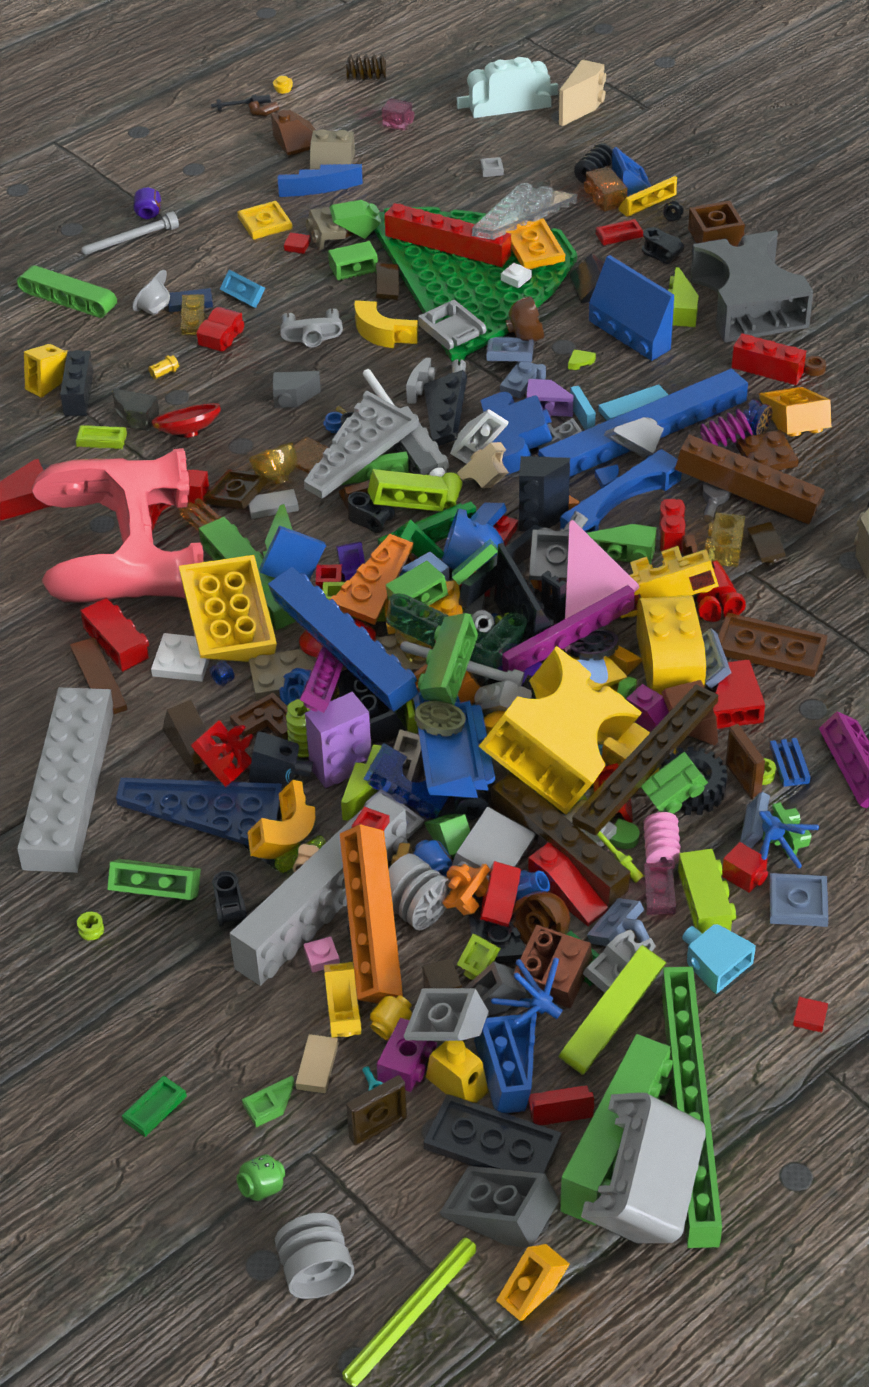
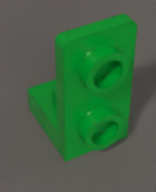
M412 520L406 522L393 533L397 537L413 542L411 552L418 558L428 552L433 553L439 559L444 555V552Z

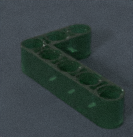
M397 593L389 598L386 622L391 627L434 647L436 643L434 639L435 631L438 625H442L444 617L449 615L408 595ZM509 613L487 634L477 630L478 637L470 661L498 669L502 665V654L523 643L528 623L526 617L519 613Z

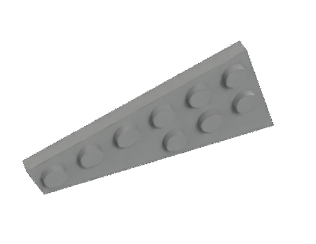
M366 390L361 403H357L352 416L345 420L332 439L330 448H326L322 460L315 464L304 480V489L323 499L419 427V419Z

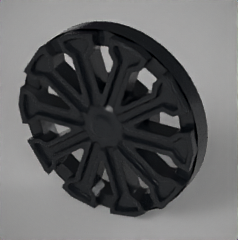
M597 629L588 636L570 644V650L574 657H579L581 660L604 659V656L610 657L615 654V650H618V637L612 631Z

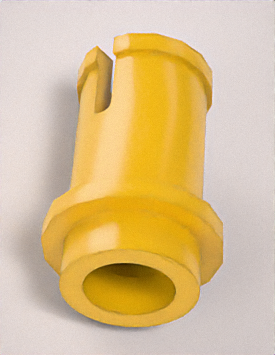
M167 355L164 360L149 366L148 369L153 379L156 380L171 371L173 373L176 372L179 364L175 356Z

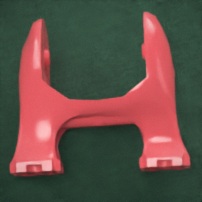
M184 448L173 449V451L156 460H126L124 458L70 460L52 464L39 473L32 487L36 499L46 505L61 508L100 503L116 512L123 545L114 554H95L77 557L59 563L46 571L42 582L50 595L63 602L79 603L98 602L105 598L110 600L125 597L139 598L142 596H172L186 599L179 566L204 562L201 542L190 543L188 547L173 552L157 548L153 544L152 525L148 505L166 503L177 508L187 507L189 476L186 469Z

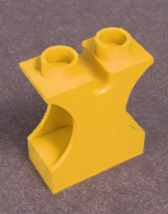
M556 646L529 680L536 699L517 696L478 747L566 815L594 783L605 767L598 744H603L609 736L617 741L642 712L625 700L621 694L608 686H604L600 692L592 690L587 684L591 673L580 662Z

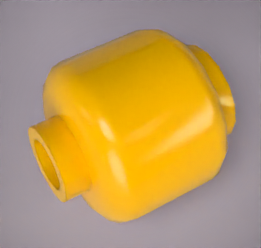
M400 995L397 998L385 996L370 1014L372 1022L370 1027L377 1035L388 1041L400 1018L410 1020L412 1016V1011L410 1010L412 1007L411 1003Z

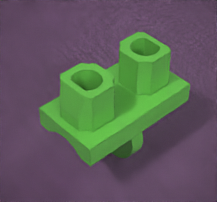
M781 803L772 805L774 810L772 816L778 817L782 823H800V814L796 808L785 810ZM785 830L783 835L795 855H797L799 848L809 846L811 841L809 830H805L804 834ZM778 840L770 841V843L774 842L776 846L781 845ZM782 847V849L784 850L786 856H787L788 859H789V858H790L789 855L787 854V852L785 851V849Z

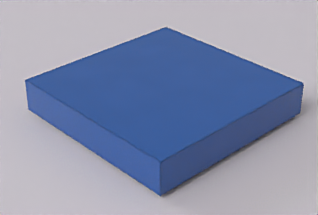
M279 526L260 565L259 571L262 574L277 578L293 567L300 574L302 572L305 573L310 580L326 544L318 539Z

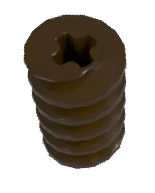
M349 54L348 60H346L347 80L350 74L353 80L357 79L358 74L361 80H364L366 74L369 80H372L374 74L377 80L380 79L381 74L386 79V60L383 54H380L379 60H377L375 54L372 55L371 60H369L367 54L364 55L363 60H361L359 54H357L355 60Z

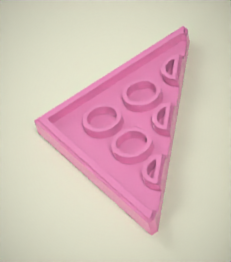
M573 520L569 524L565 619L627 585L634 592L640 588L639 584ZM570 645L564 648L567 654L571 652Z

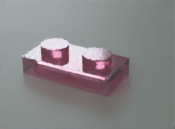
M644 863L647 915L675 914L676 901L672 863Z

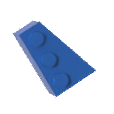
M537 1013L517 1026L513 1022L522 1014L486 1018L480 1036L474 1038L478 1056L483 1062L487 1086L496 1111L512 1113L526 1110L532 1088L533 1049Z

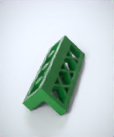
M471 501L463 505L460 503L415 522V524L436 543L448 537L458 508L466 510L467 517L470 519L476 513V506ZM388 535L378 538V545H380Z

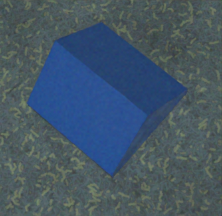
M614 147L612 149V177L621 196L629 197L651 187L643 167L617 147Z

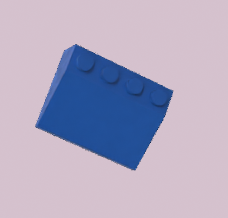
M609 255L606 257L589 302V321L653 361L671 350L674 294Z

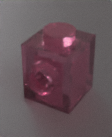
M390 98L382 108L383 126L405 131L414 120L415 114L412 111V103Z

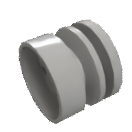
M407 854L400 857L388 869L393 913L399 914L402 920L408 922L414 929L423 930L437 921L446 910L442 902L451 891V888L448 886L450 880L442 876L437 870H431V867L415 854Z
M311 1213L300 1216L286 1223L274 1238L280 1262L284 1266V1275L289 1291L295 1297L314 1299L330 1295L343 1288L354 1275V1265L348 1248L345 1246L339 1221L331 1214Z

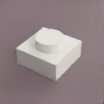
M513 263L501 273V281L517 288L532 278V270Z

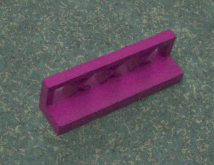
M837 711L819 730L859 805L867 809L869 807V741L857 720Z

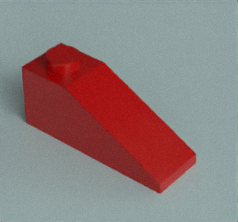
M548 842L528 857V872H544L550 882L548 892L557 895L563 900L568 911L585 925L590 926L608 911V906L572 861Z

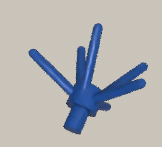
M760 811L759 815L763 821L762 829L765 832L764 842L760 850L762 860L767 859L770 841L778 840L796 867L801 868L802 864L783 837L785 830L804 834L805 830H818L819 825L784 824L778 817L772 816L769 811Z
M520 959L516 960L517 966L527 981L519 973H514V978L533 997L521 998L520 1000L492 998L491 1003L531 1008L514 1020L513 1023L516 1026L536 1012L540 1014L546 1012L557 1019L563 1009L552 1002L553 997L549 994L559 959H553L544 991L539 988Z

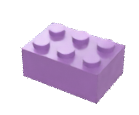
M353 692L331 701L324 713L319 710L317 712L310 710L305 713L309 761L313 762L312 771L325 788L349 778L356 762L367 763L371 752L369 711Z

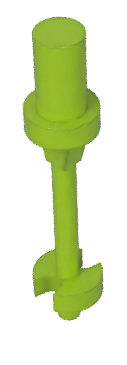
M601 831L597 834L600 840L614 854V858L630 871V878L635 883L644 877L631 862L633 859L630 855L626 856L621 851H618Z

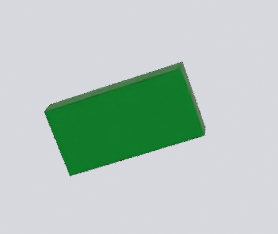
M163 1075L122 1115L123 1122L146 1137L187 1097L186 1091Z

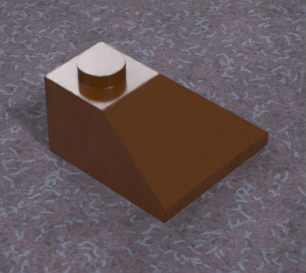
M281 110L278 113L271 114L273 136L287 156L310 150L311 138L315 128L309 121L292 110Z

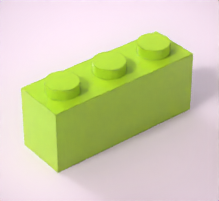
M376 469L372 470L367 490L373 504L433 511H443L448 494V488L440 476Z
M713 849L679 853L678 874L694 927L701 933H704L711 926L718 924L731 931L732 920H736V910L734 903H729L728 883L727 881H722L721 878L722 865L720 859H715Z

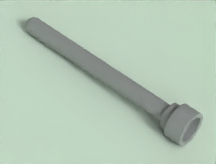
M174 211L166 213L159 221L83 246L81 252L87 255L162 228L176 229L179 227L177 216Z
M407 641L402 642L400 645L402 651L427 659L430 648ZM469 661L466 669L468 672L497 681H511L518 684V687L522 685L525 673L516 669L504 672Z

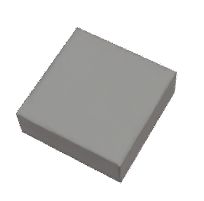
M500 157L480 159L483 177L504 175Z

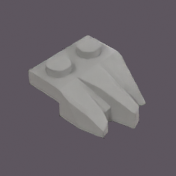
M631 929L617 935L585 969L583 975L606 993L641 945H644L650 951L654 950L656 945L651 938L641 943H636L634 941L635 935ZM663 969L657 976V978L654 980V982L651 984V986L648 988V990L645 992V994L654 985L658 978L663 974Z

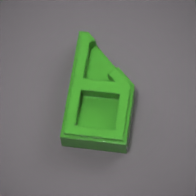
M293 1076L242 1099L243 1107L256 1127L284 1114L295 1085Z

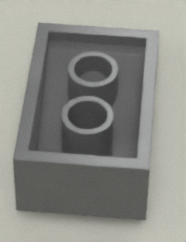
M468 1166L441 1209L440 1214L450 1221L504 1245L527 1248L534 1245L558 1204L559 1199L546 1174Z

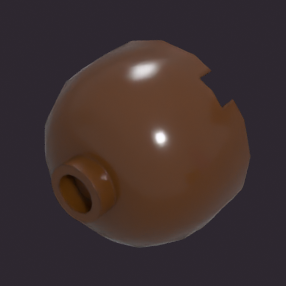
M531 296L516 301L509 310V319L505 320L509 333L513 332L522 341L534 340L535 342L544 338L542 323H540L537 307Z
M536 891L522 897L514 905L512 914L516 912V921L513 925L519 931L520 939L526 945L536 925L565 935L568 932L570 926L569 911L564 901L557 895L547 891Z

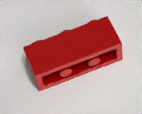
M741 333L733 346L732 368L797 385L804 373L806 350Z
M108 598L80 610L85 631L92 638L95 637L97 644L121 671L149 658L147 650L149 642L143 633L140 634L133 622L123 616L119 606L113 605Z

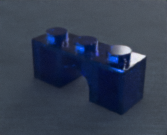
M383 743L363 779L368 781L369 785L374 789L384 790L392 795L393 799L397 802L408 804L415 808L420 815L435 819L448 796L430 795L426 779L420 783L409 781L404 776L402 770L407 756Z

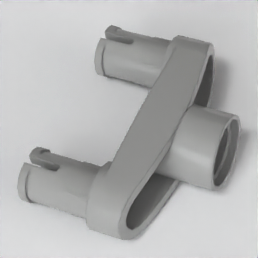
M331 309L326 311V318L296 320L293 313H289V317H287V313H285L281 317V336L289 342H303L308 347H317L321 344L322 340L338 337L342 333L343 324L340 320V313L337 309H333V313H331Z

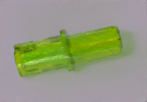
M320 835L304 844L314 845L320 849L326 841ZM300 844L275 858L274 864L280 873L293 868L298 858Z

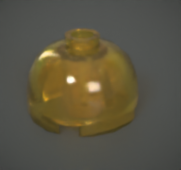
M289 442L251 456L249 461L254 473L264 475L267 480H274L275 484H279L289 480L288 475L297 466V454L293 442Z

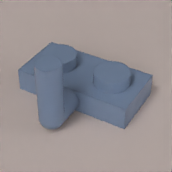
M518 361L501 383L500 392H508L512 396L521 399L527 391L528 379L546 380V366Z
M618 898L587 934L590 943L607 946L617 935L630 929L634 931L639 943L650 939L642 921L637 919L644 910L641 902Z

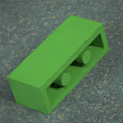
M117 859L110 862L107 890L191 900L198 897L201 869Z

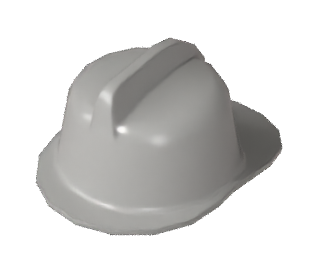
M161 270L149 284L140 290L133 301L132 308L134 311L144 310L149 314H157L169 304L170 293L164 286L167 276L166 270Z

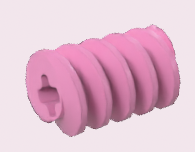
M668 812L650 814L643 821L646 865L648 869L655 873H669L675 868V864L679 862V853H681L678 818L676 815Z

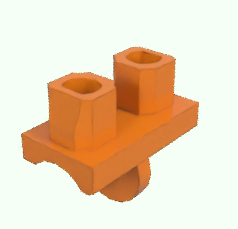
M462 864L461 867L451 866L449 868L447 877L450 880L448 886L451 888V891L442 902L447 909L456 907L463 915L473 914L477 910L479 904L472 895L475 893L477 897H481L487 891L489 880L486 876L491 870L487 864H482L480 868L469 867L466 864Z

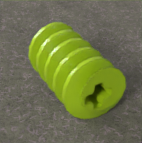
M297 699L287 706L288 741L297 743L300 746L298 757L305 758L309 757L305 713L310 711V709L304 706L303 701Z

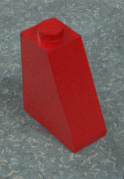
M39 459L29 462L0 481V521L51 507L36 499L32 491L36 478L43 471Z
M750 660L728 662L731 673L718 683L716 694L719 695L718 703L713 708L717 720V729L727 728L736 724L742 726L763 723L765 702Z

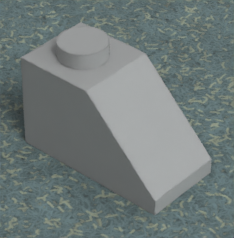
M644 417L607 430L604 436L634 453L646 457L654 454L664 428L657 425L654 419Z

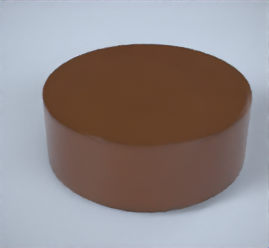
M819 356L805 358L804 373L810 376H821L825 373V359Z

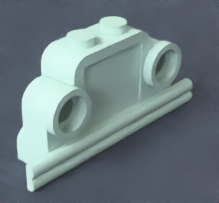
M517 57L511 60H497L488 63L485 71L477 69L468 75L469 95L457 97V109L470 108L473 117L478 118L551 107L550 96L558 95V83L550 84V76L543 62L535 61L531 63L530 59L524 57Z

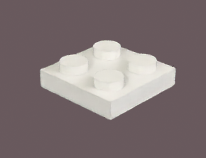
M164 633L151 668L152 676L202 682L210 659L200 658L195 636Z

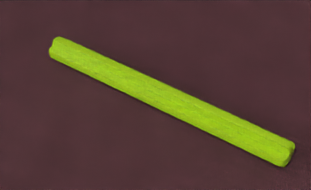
M463 1238L346 1367L342 1373L346 1383L355 1387L364 1379L476 1253L474 1242L468 1238Z

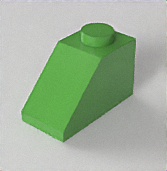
M363 200L334 204L330 207L333 223L364 239L382 223L379 209L374 204H369Z
M449 813L424 822L433 840L440 841L452 858H455L457 851L471 832L465 814Z

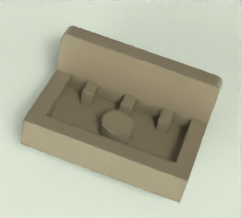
M330 208L310 209L309 218L306 219V229L310 232L312 241L319 250H324L325 240L345 239L346 230L333 223Z

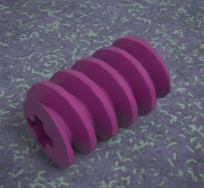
M739 409L736 410V417L730 412L727 413V421L721 416L718 417V425L713 420L709 421V428L704 424L700 425L702 440L717 446L718 442H721L726 447L728 438L733 443H736L737 434L742 439H745V431H748L751 436L753 435L745 414Z

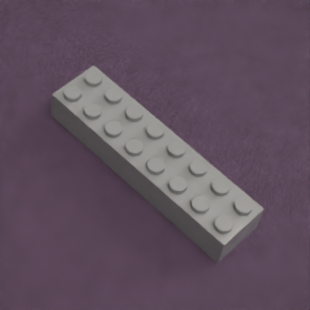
M58 687L17 848L22 870L74 873L78 871L114 715L111 689Z
M379 793L365 807L390 815V823L384 830L387 862L389 864L393 855L397 854L399 843H407L406 811L404 807ZM360 812L230 932L235 970L261 986L268 978H272L287 960H291L303 944L311 941L324 924L331 922L335 914L343 906H347L339 833L351 829Z

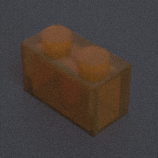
M608 166L586 172L584 188L586 193L590 194L594 199L595 204L599 205L604 212L619 208L627 197V187Z

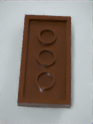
M727 613L718 637L725 657L741 661L750 660V663L815 678L828 635Z

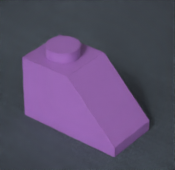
M528 379L527 398L537 395L543 410L547 409L550 416L573 417L572 394L552 380Z

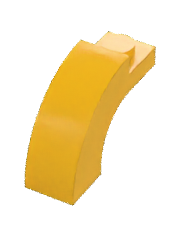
M355 301L356 328L367 341L387 348H394L395 343L417 344L418 320L390 319L382 316L377 311V302Z
M353 962L324 965L331 1038L360 1035L361 1021Z

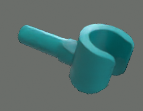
M368 1066L362 1069L368 1081L369 1091L383 1084V1082L375 1080Z

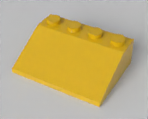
M254 555L179 566L200 658L249 662V659L256 658L259 655L275 654L277 642Z

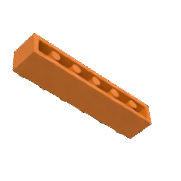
M358 825L339 833L357 1000L379 1003L385 996H393L395 998L398 995L403 996L386 844L383 830Z

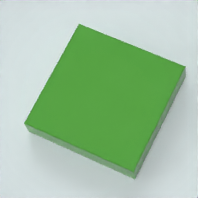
M489 539L452 571V578L457 584L460 585L498 552L497 545Z

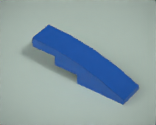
M362 164L320 165V169L299 170V174L278 175L279 197L322 194L363 184Z

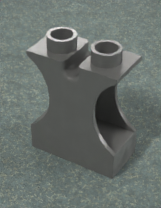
M777 230L745 235L738 243V247L730 245L727 239L693 244L690 281L691 283L708 287L718 293L716 328L724 343L737 341L741 333L759 337L809 328L813 290L803 275L788 272L775 264Z

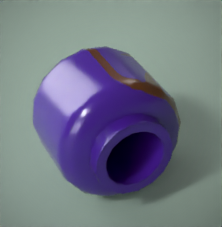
M149 187L139 189L134 196V212L144 219L156 217L161 210V195L159 192Z

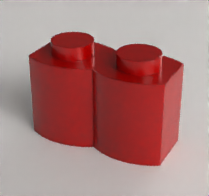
M216 307L209 315L208 320H205L197 330L198 345L221 352L231 346L233 338L244 329L242 313Z
M664 499L661 502L659 522L661 551L678 546L680 553L682 554L686 524L684 520L685 505L681 499Z

